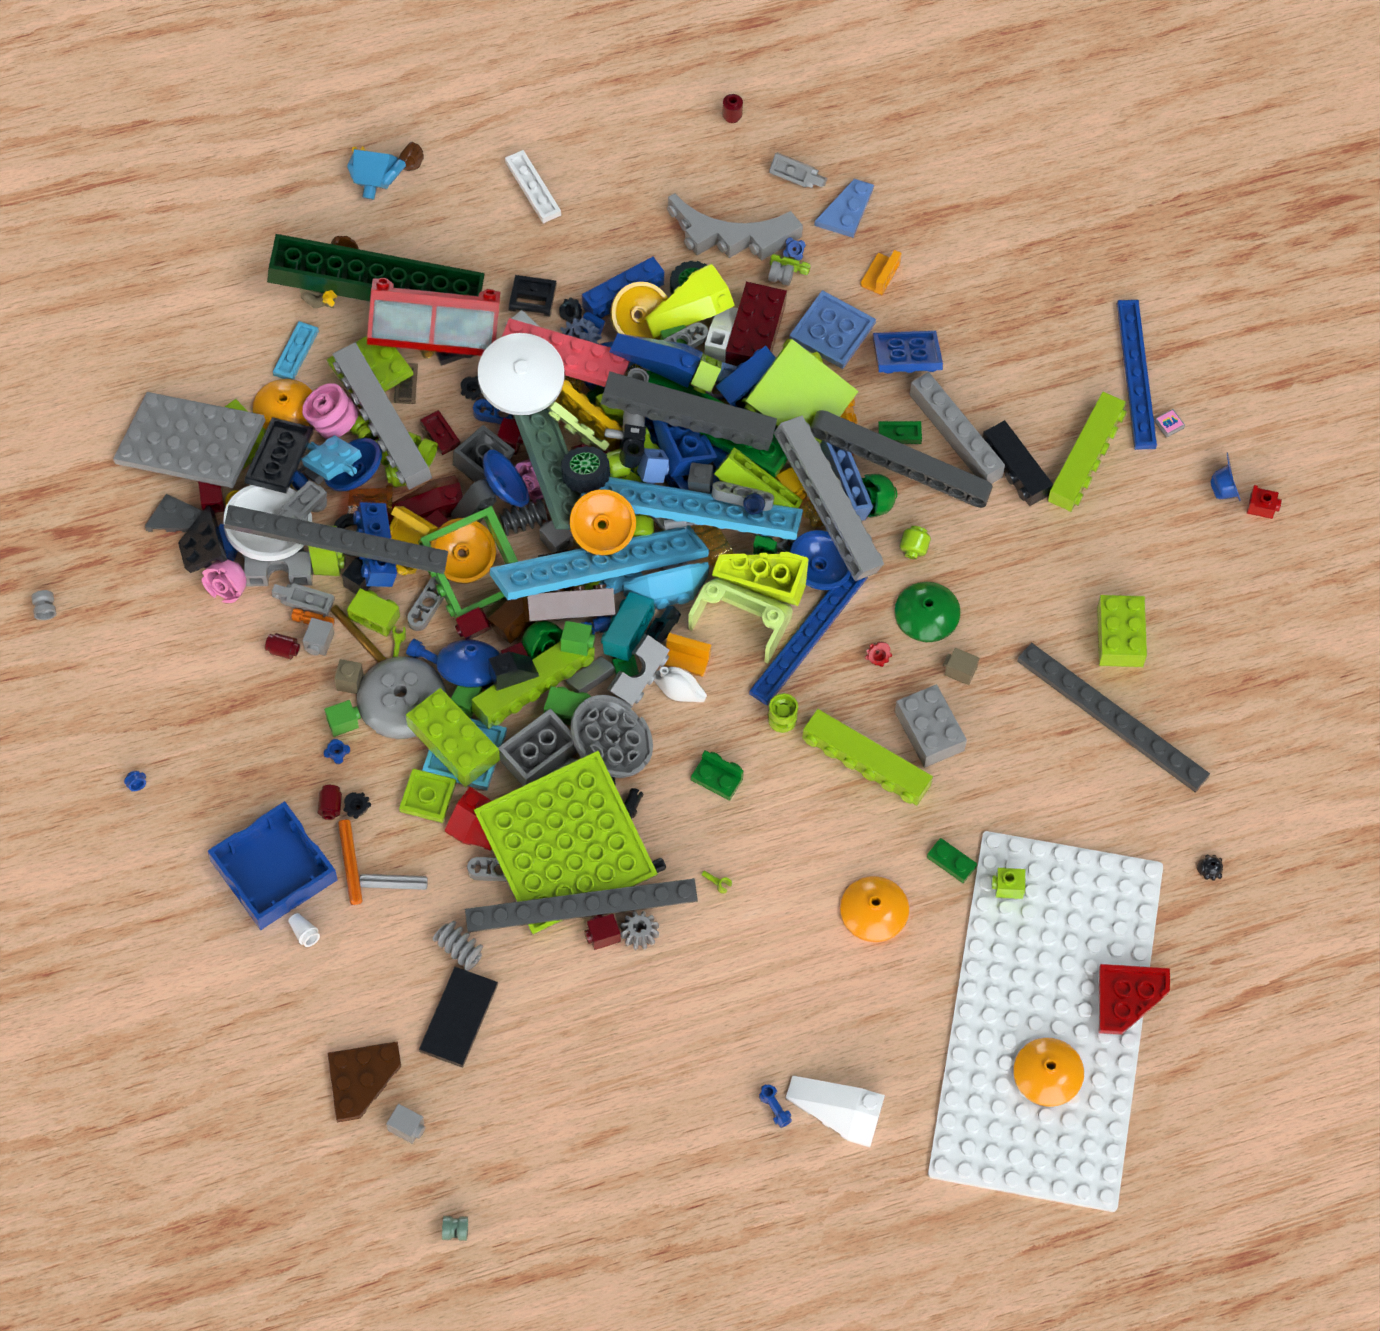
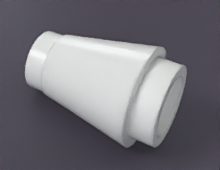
M299 913L289 918L288 922L301 945L310 947L319 940L318 928Z

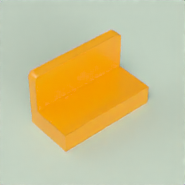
M894 250L890 257L878 253L862 279L860 286L883 295L900 266L902 253Z
M669 633L666 640V648L670 650L667 654L669 658L663 666L679 667L689 671L691 674L703 677L711 656L712 645Z

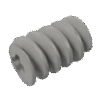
M452 921L442 926L436 932L433 941H438L439 947H444L446 953H451L453 959H458V964L464 965L466 971L471 970L482 957L480 952L483 945L480 944L475 948L476 939L473 938L468 942L470 934L465 933L461 936L463 928L459 927L455 930L454 927L457 922Z

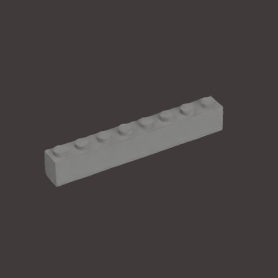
M356 342L333 353L335 362L332 364L337 374L342 373L343 378L341 380L345 388L352 390L353 393L350 395L355 405L360 404L361 409L359 411L364 421L369 420L371 423L368 427L372 435H378L380 439L377 441L382 452L387 451L388 456L386 458L391 468H397L398 471L395 473L400 483H405L410 490L432 479L425 460Z
M803 416L782 422L775 430L774 435L853 579L858 581L876 574L884 565L882 556L877 552L872 543V538L866 532L860 516L856 514L850 498L846 496L840 480L835 476L831 464L824 456L819 442L814 438L809 424Z

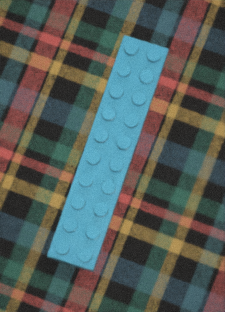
M609 477V481L606 482L604 487L599 488V490H611L622 495L631 504L635 514L673 519L678 522H691L697 525L715 526L719 529H733L739 532L756 533L762 536L780 537L785 540H796L803 509L773 504L771 510L752 515L746 512L744 506L718 501L712 497V494ZM587 492L581 493L580 498H581L583 495L587 494Z
M687 526V529H684V527L650 535L633 537L624 549L612 555H595L581 548L491 567L490 576L506 599L511 600L708 557L709 549L694 530Z

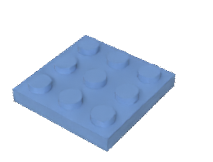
M822 290L791 332L789 339H793L812 353L818 352L821 358L844 369L876 324V319Z

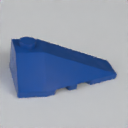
M619 333L609 351L687 388L703 352L684 343Z

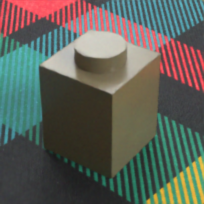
M955 648L952 655L948 654L943 666L946 667L945 676L970 685L978 668L980 658Z
M339 660L335 675L337 691L357 694L364 675L362 663Z

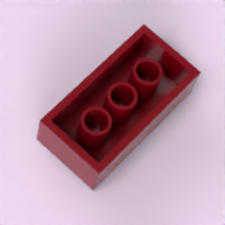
M746 281L726 348L725 363L738 367V365L750 359L755 351L762 349L765 345L773 352L786 306L787 290Z

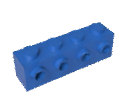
M651 257L583 293L582 308L585 312H590L602 319L611 314L613 299L623 287L635 282H648L661 287L664 285V270L656 259Z
M360 502L358 510L354 511L353 522L357 524L356 532L391 539L386 503ZM359 557L363 561L361 574L362 577H365L366 586H393L397 576L396 564Z

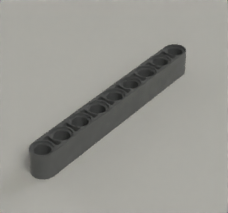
M819 410L816 412L810 427L814 437L975 507L983 508L987 505L993 488L992 484L987 480L828 411Z

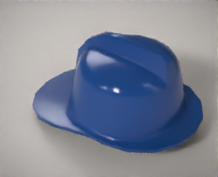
M1227 452L1228 464L1213 474L1211 487L1217 499L1237 497L1241 501L1233 480L1230 458Z

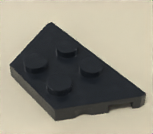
M207 506L178 542L184 568L190 573L211 566L212 561L219 560L225 562L227 560L215 511L210 506Z

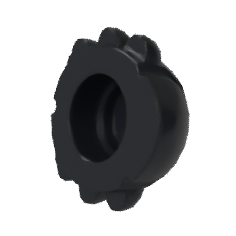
M564 299L563 304L559 308L560 316L570 323L573 322L574 318L578 320L582 318V309L578 299Z
M478 376L466 377L461 381V395L465 396L466 399L474 401L482 395Z
M356 792L349 793L345 797V808L343 811L348 812L347 815L349 817L353 816L354 819H358L371 807V803L368 802L369 797H365L363 792L358 794Z
M1205 855V858L1201 859L1197 864V870L1200 875H1203L1205 880L1211 879L1215 881L1216 878L1221 879L1223 871L1222 858H1217L1216 855Z

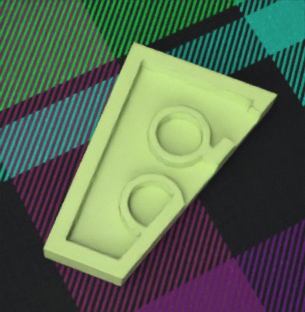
M554 401L547 407L550 411L548 415L557 422L559 420L563 421L566 424L564 428L573 435L577 433L581 436L580 441L583 444L604 451L610 445L607 441L596 438L593 430L582 423L579 424V420Z

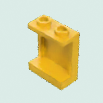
M395 506L391 515L395 516L389 526L391 539L419 545L418 541L420 538L438 530V527L404 506ZM396 564V570L401 575L415 574L417 571L416 568Z

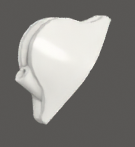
M661 667L659 671H655L657 675L654 682L670 699L680 702L705 701L707 697L705 691L689 671L679 667Z

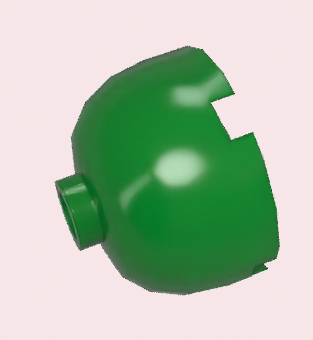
M881 474L864 475L865 478H862L873 505V509L868 517L872 518L887 514L895 504L898 495L896 487L888 477Z
M537 621L525 630L521 643L527 655L533 660L559 643L563 630L552 622Z

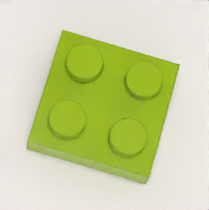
M413 768L399 811L443 823L456 786V779Z

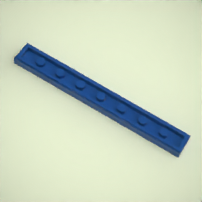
M1118 300L1117 311L1134 449H1156L1157 441L1139 300Z
M851 575L842 586L829 590L751 688L749 695L768 706L771 699L777 695L868 577L855 581Z

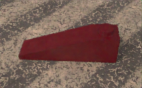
M456 475L434 479L387 505L389 526L395 517L391 515L395 506H404L422 518L431 515L437 509L446 518L451 517V512L463 497Z

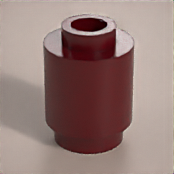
M729 94L723 99L722 115L728 123L738 122L743 115V99L737 94Z
M279 633L269 634L265 643V650L269 651L271 655L289 660L294 656L296 657L300 649L297 638Z
M331 784L324 785L319 792L318 814L325 820H334L335 817L340 816L342 801L340 787Z

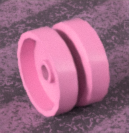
M328 383L315 389L306 398L302 413L304 418L314 426L315 430L322 437L329 439L334 435L340 437L348 432L358 418L359 409L340 386L335 383Z

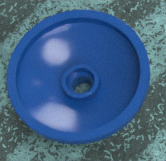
M360 438L349 442L348 444L360 450L362 455L360 459L352 464L357 469V473L354 476L346 472L340 473L329 481L324 479L326 484L335 491H350L370 480L378 470L382 459V450L376 441L369 438Z
M496 450L487 451L483 458V468L486 481L493 493L501 500L513 506L524 507L529 503V492L517 469L500 452Z
M809 531L794 541L790 553L809 559L806 579L807 586L818 590H832L842 586L850 578L851 573L827 531Z
M473 639L458 640L441 649L437 656V670L444 679L453 684L463 687H480L493 682L489 675L488 659L501 654L493 646L483 641Z

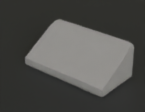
M601 656L589 666L567 679L566 683L576 693H587L615 674V667Z

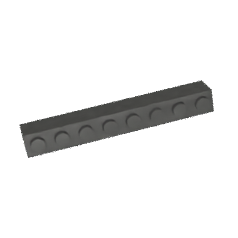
M610 371L600 403L612 409L617 408L633 415L638 414L651 420L663 421L672 426H681L694 432L706 433L715 438L731 440L736 444H745L757 450L768 451L772 442L777 418Z

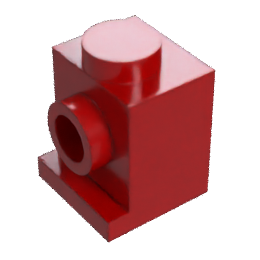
M1254 485L1249 499L1247 514L1273 519L1275 511L1279 512L1282 499H1278L1279 492L1261 489Z

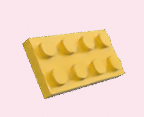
M564 380L562 390L555 402L579 420V424L582 423L593 430L596 438L607 441L610 444L608 446L610 451L619 449L620 439L605 437L604 434L605 429L622 431L620 424L608 418L600 407H595L583 393L579 394L573 389L569 381Z

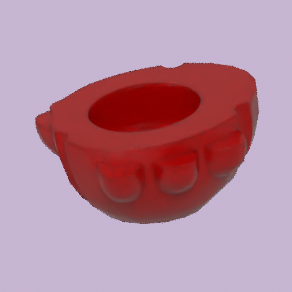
M886 642L870 644V648L866 650L867 655L865 659L874 665L883 667L885 663L889 662V657H892L890 646Z

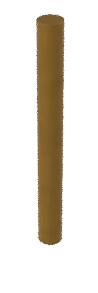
M337 605L331 608L330 611L378 663L387 659Z

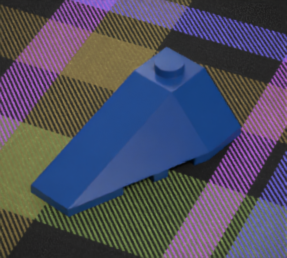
M653 420L659 448L664 450L669 459L668 473L670 477L689 475L691 463L708 465L717 459L713 447L705 435L701 436L699 432H694L688 428L672 426L663 421Z

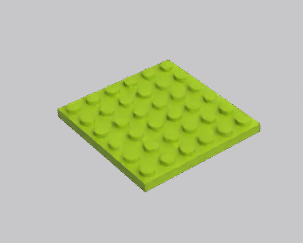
M599 751L474 809L517 902L633 887L658 875ZM563 920L529 924L528 926L534 935Z

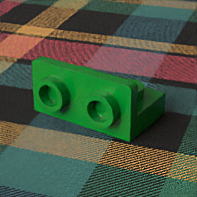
M704 750L702 760L693 772L691 781L730 801L743 781L744 771L738 764L734 762L729 763L723 760L717 753Z

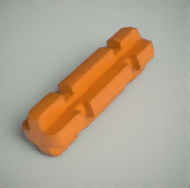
M294 608L291 615L293 621H303L304 624L308 625L311 618L333 623V627L335 623L333 617H323L322 614L310 611L303 612L302 609Z

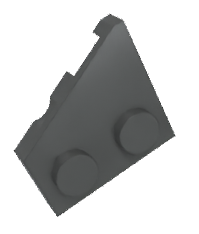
M166 494L145 525V529L148 532H153V529H165L166 532H187L203 511Z

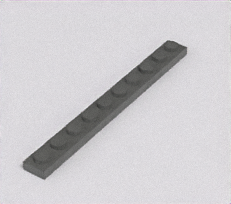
M228 505L224 524L226 529L440 574L445 572L448 551L233 505Z
M1032 642L1018 657L1017 662L1195 793L1209 778L1210 773Z
M695 878L468 908L465 909L469 933L698 902Z

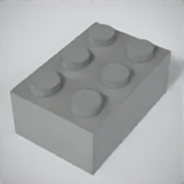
M937 684L896 701L895 714L924 768L965 751L967 739Z
M551 708L498 747L500 761L522 786L548 775L567 759L578 753L573 744L571 730Z

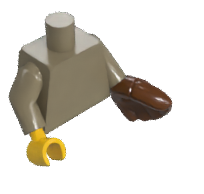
M336 236L331 241V244L359 249L356 242L348 236ZM300 289L301 298L313 308L317 309L324 306L334 308L335 299L338 296L332 290L321 293Z

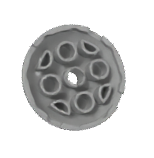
M392 657L377 663L364 675L357 692V707L365 724H368L379 735L392 739H408L416 737V735L407 726L406 714L439 688L445 693L446 690L438 672L426 662L413 657ZM400 691L406 694L403 697L396 696Z
M596 695L582 702L572 716L571 737L573 744L581 758L599 751L611 777L626 778L636 775L649 763L652 756L653 740L650 729L644 718H639L631 709L633 706L614 696Z

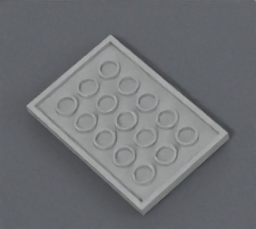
M147 392L113 460L118 465L233 488L264 425L265 417L261 414Z

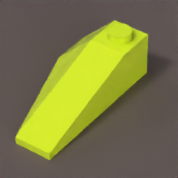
M713 264L693 272L681 287L678 286L666 301L658 305L645 318L653 338L660 336L662 330L681 325L688 326L735 306L727 284Z

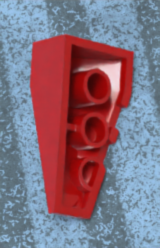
M469 787L456 804L445 832L463 844L470 846L472 844L491 851V845L474 812V809L491 802V800Z

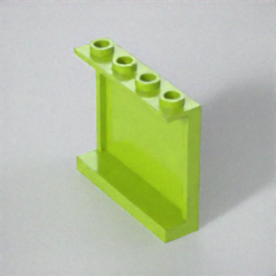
M787 339L782 345L783 349L746 399L741 401L746 405L744 407L746 410L777 418L776 429L782 422L799 416H803L811 427L815 414L819 410L828 411L840 417L859 391L793 339ZM814 437L819 444L822 442V440Z

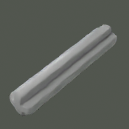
M361 874L359 880L360 887L426 890L428 886V878L426 876Z

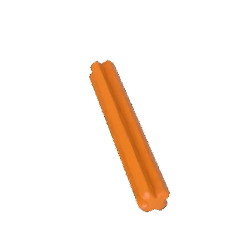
M345 819L340 820L338 825L351 905H359L363 901L350 820Z

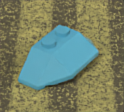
M708 562L689 564L647 574L632 581L623 582V594L627 597L629 592L652 598L654 599L655 609L659 610L674 604H686L690 600H694L708 578L709 564Z

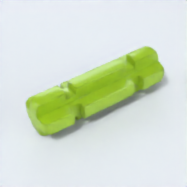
M772 254L770 258L771 266L773 261L780 262L782 266L787 264L793 265L794 272L800 271V274L808 275L811 268L810 263H799V260L788 257L780 258L781 255Z

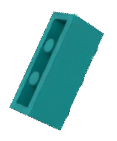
M629 592L626 599L621 601L617 615L612 617L608 631H605L602 635L601 644H603L604 654L629 661L633 654L632 651L639 643L655 614L654 599Z

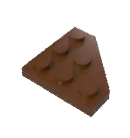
M398 1041L328 1053L337 1123L361 1119L366 1113V1109L387 1086L391 1077L401 1068Z

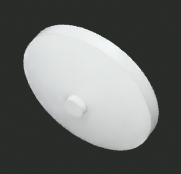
M527 333L509 334L494 341L482 354L478 365V383L484 397L495 408L513 415H530L544 410L557 399L564 384V365L558 351L545 339Z
M254 485L247 486L238 491L229 500L224 512V524L228 505L279 515L282 506L297 492L290 487L286 494ZM311 512L303 519L304 521L312 522ZM224 528L230 544L241 554L255 560L276 561L285 559L297 553L304 546L302 544Z

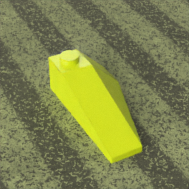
M780 552V554L760 553L756 555L721 554L718 556L712 576L778 601L799 606L806 587L809 559L790 552Z

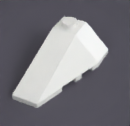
M792 1076L786 1095L787 1100L822 1121V1124L826 1127H830L841 1134V1137L845 1140L866 1147L871 1146L885 1095L862 1088Z

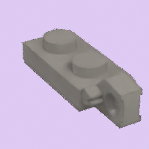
M778 152L775 153L769 173L803 187L813 188V185L823 187L828 179L819 175V170L815 169V167Z
M309 480L282 506L279 515L303 520L327 497V492Z
M292 583V585L287 584L286 587L274 584L272 589V597L281 600L282 604L302 609L303 611L322 614L323 617L329 615L335 600L332 594Z

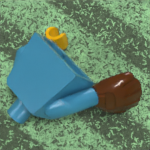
M410 142L404 148L399 158L390 154L366 151L364 146L361 147V150H358L354 146L352 147L353 154L347 164V168L353 182L364 186L362 198L375 200L376 188L388 189L389 185L392 184L402 170L413 171L418 169L424 159V154L420 145L414 142Z

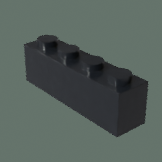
M1005 420L983 432V439L1005 464L1004 473L1009 484L1015 486L1021 500L1026 501L1029 506H1032L1049 496L1053 483Z

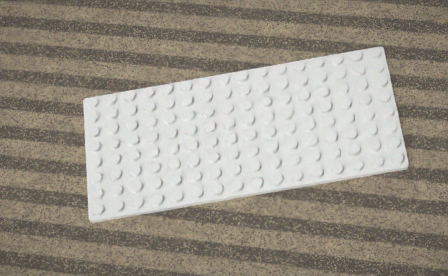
M989 831L983 833L928 1176L930 1178L1109 1212L1117 1210L1143 1017L1122 1035L1099 1033L1100 964L1150 967L1163 873V864L1161 862ZM998 868L1026 869L1023 899L995 898V889H991L992 875L996 876ZM1039 1038H1055L1066 1042L1079 1054L1084 1066V1081L1080 1091L1072 1100L1054 1107L1041 1106L1028 1100L1019 1091L1013 1075L1014 1062L1019 1051L1029 1042ZM1047 1064L1048 1069H1055L1053 1064Z

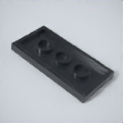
M272 417L245 476V483L287 494L313 435V427Z
M454 967L419 1048V1052L463 1068L498 987V982Z

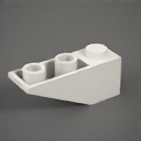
M731 307L715 315L705 342L704 354L725 363L726 348L738 308Z

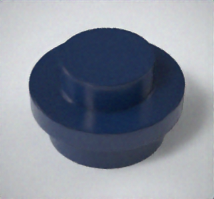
M750 493L745 497L743 505L746 512L755 515L764 510L765 500L757 493Z

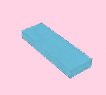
M298 322L273 370L274 376L282 379H295L319 332L318 327Z

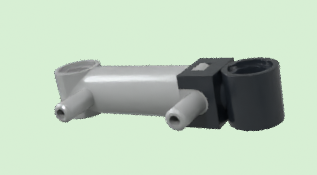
M634 368L628 373V377L646 382L649 380L647 372L643 369ZM624 411L623 430L605 429L604 436L620 439V448L622 450L619 457L621 464L627 468H635L640 464L645 450V416L633 415Z

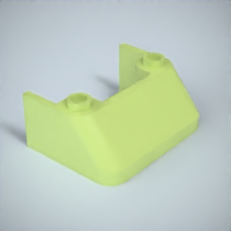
M717 577L707 582L689 612L688 630L693 631L707 602L717 603L722 600L762 617L764 625L774 630L765 648L764 662L769 664L792 619L793 610L791 605Z

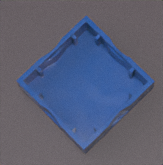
M285 801L259 817L248 828L234 833L208 850L210 861L260 930L338 880L335 868L318 845L307 836L303 825Z

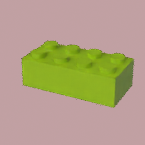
M441 688L406 714L407 726L465 788L500 761L499 748Z

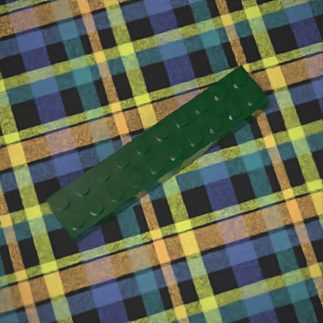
M275 234L267 282L321 293L332 290L337 296L370 302L373 278H386L393 283V288L479 297V293L482 292L485 273ZM376 300V303L432 313V305ZM437 306L436 314L454 318L460 317L461 319L476 322L479 310Z

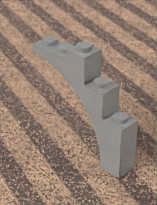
M675 193L668 197L667 210L673 218L675 217L679 221L681 229L685 232L684 243L696 255L717 244L718 249L729 258L749 247L751 252L762 261L786 247L785 241L787 238H793L796 241L802 237L803 225L791 211L777 218L762 222L734 223L714 219L696 211Z

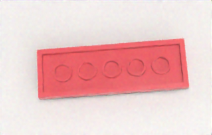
M509 318L502 334L503 337L514 333H527L545 339L560 354L564 365V375L603 387L606 385L609 371L625 376L630 361L610 353V347Z

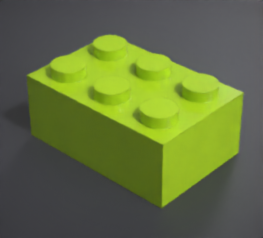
M1100 595L1097 605L1099 666L1143 667L1147 657L1145 596Z

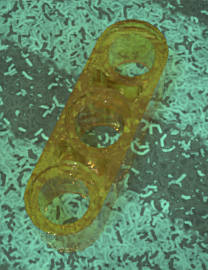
M709 525L690 526L709 549L707 559L713 567H715L719 555L734 554L730 544L719 528Z

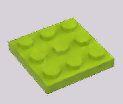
M367 336L356 342L384 392L414 375L412 369L396 347L368 345ZM331 356L330 358L326 359L328 365L331 367L333 372L336 374V376L343 384L341 378H343L342 373L339 375L337 374L332 364L335 362L334 356ZM351 389L347 390L349 394L353 393Z

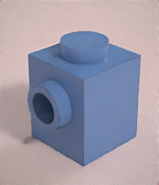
M645 448L637 470L643 482L649 484L664 482L665 475L669 472V459L664 450Z

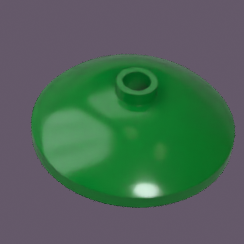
M918 582L908 586L901 592L897 598L894 612L899 628L907 636L921 642H936L945 639L954 632L960 620L961 609L956 596L945 586L935 582ZM926 603H931L932 606H931V607H928V606H926L925 604H926Z

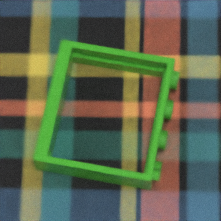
M492 506L426 535L418 541L419 545L431 547L430 542L484 518L505 564L518 562ZM428 571L432 578H436L438 583L436 589L441 598L445 597L448 604L446 605V610L451 617L457 618L477 607L483 609L506 598L500 591L461 609L445 574Z

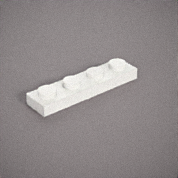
M524 150L506 157L505 163L542 223L561 216L560 208Z

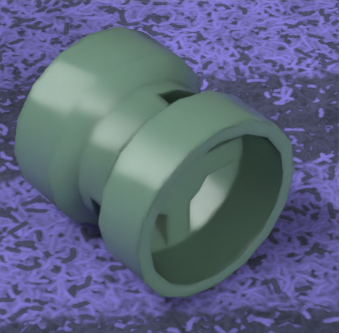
M443 1216L442 1240L458 1238L459 1241H467L468 1216H460L459 1218Z

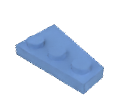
M854 179L815 220L814 226L854 238L873 192L874 185Z

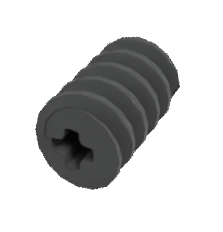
M536 499V506L532 501H529L527 508L526 506L519 507L518 511L515 506H512L511 513L507 508H504L502 515L500 514L501 524L506 536H509L510 529L517 534L519 526L523 531H526V524H529L534 529V522L537 521L541 527L543 519L548 521L541 499Z

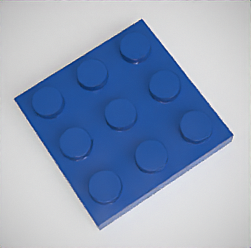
M936 330L873 333V343L879 372L890 374L893 372L912 373L915 371L934 372L936 370H943V360Z

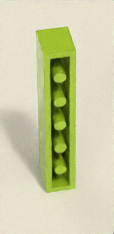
M1102 392L1050 490L1048 502L1072 512L1075 505L1079 506L1084 496L1081 492L1084 488L1088 489L1093 478L1090 476L1092 471L1097 472L1101 460H1099L1100 456L1106 455L1110 446L1108 441L1110 438L1114 439L1118 431L1116 425L1118 422L1122 423L1127 411L1124 410L1126 401Z
M560 641L532 660L539 673V677L498 691L495 685L491 686L472 699V712L488 729L494 725L501 724L512 713H518L523 706L529 702L536 701L541 694L550 690L551 686L556 687L559 682L571 678L582 667L589 666L594 660L595 647L589 648L588 655L584 656L561 651Z
M819 709L816 710L803 729L802 739L809 746L818 747L828 757L836 758L843 762L847 768L855 769L862 773L863 777L867 780H874L881 784L884 790L896 793L906 803H913L918 806L932 784V775Z

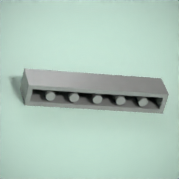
M928 372L912 381L910 388L911 398L973 474L987 480L991 484L1001 479L1005 464L933 376Z

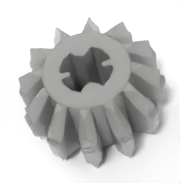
M634 911L633 918L626 915V923H621L620 929L623 930L621 938L626 939L625 944L627 946L634 944L633 949L635 951L639 945H642V948L646 950L647 943L654 945V938L659 937V932L657 931L659 924L658 922H653V915L646 917L645 911H642L641 915ZM639 928H642L641 933H638L636 931H638Z

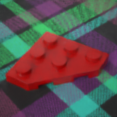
M1100 964L1099 1033L1124 1034L1170 992V968Z

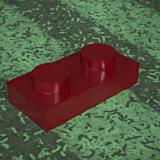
M439 410L420 419L422 427L431 440L438 444L437 448L442 456L461 445V441Z

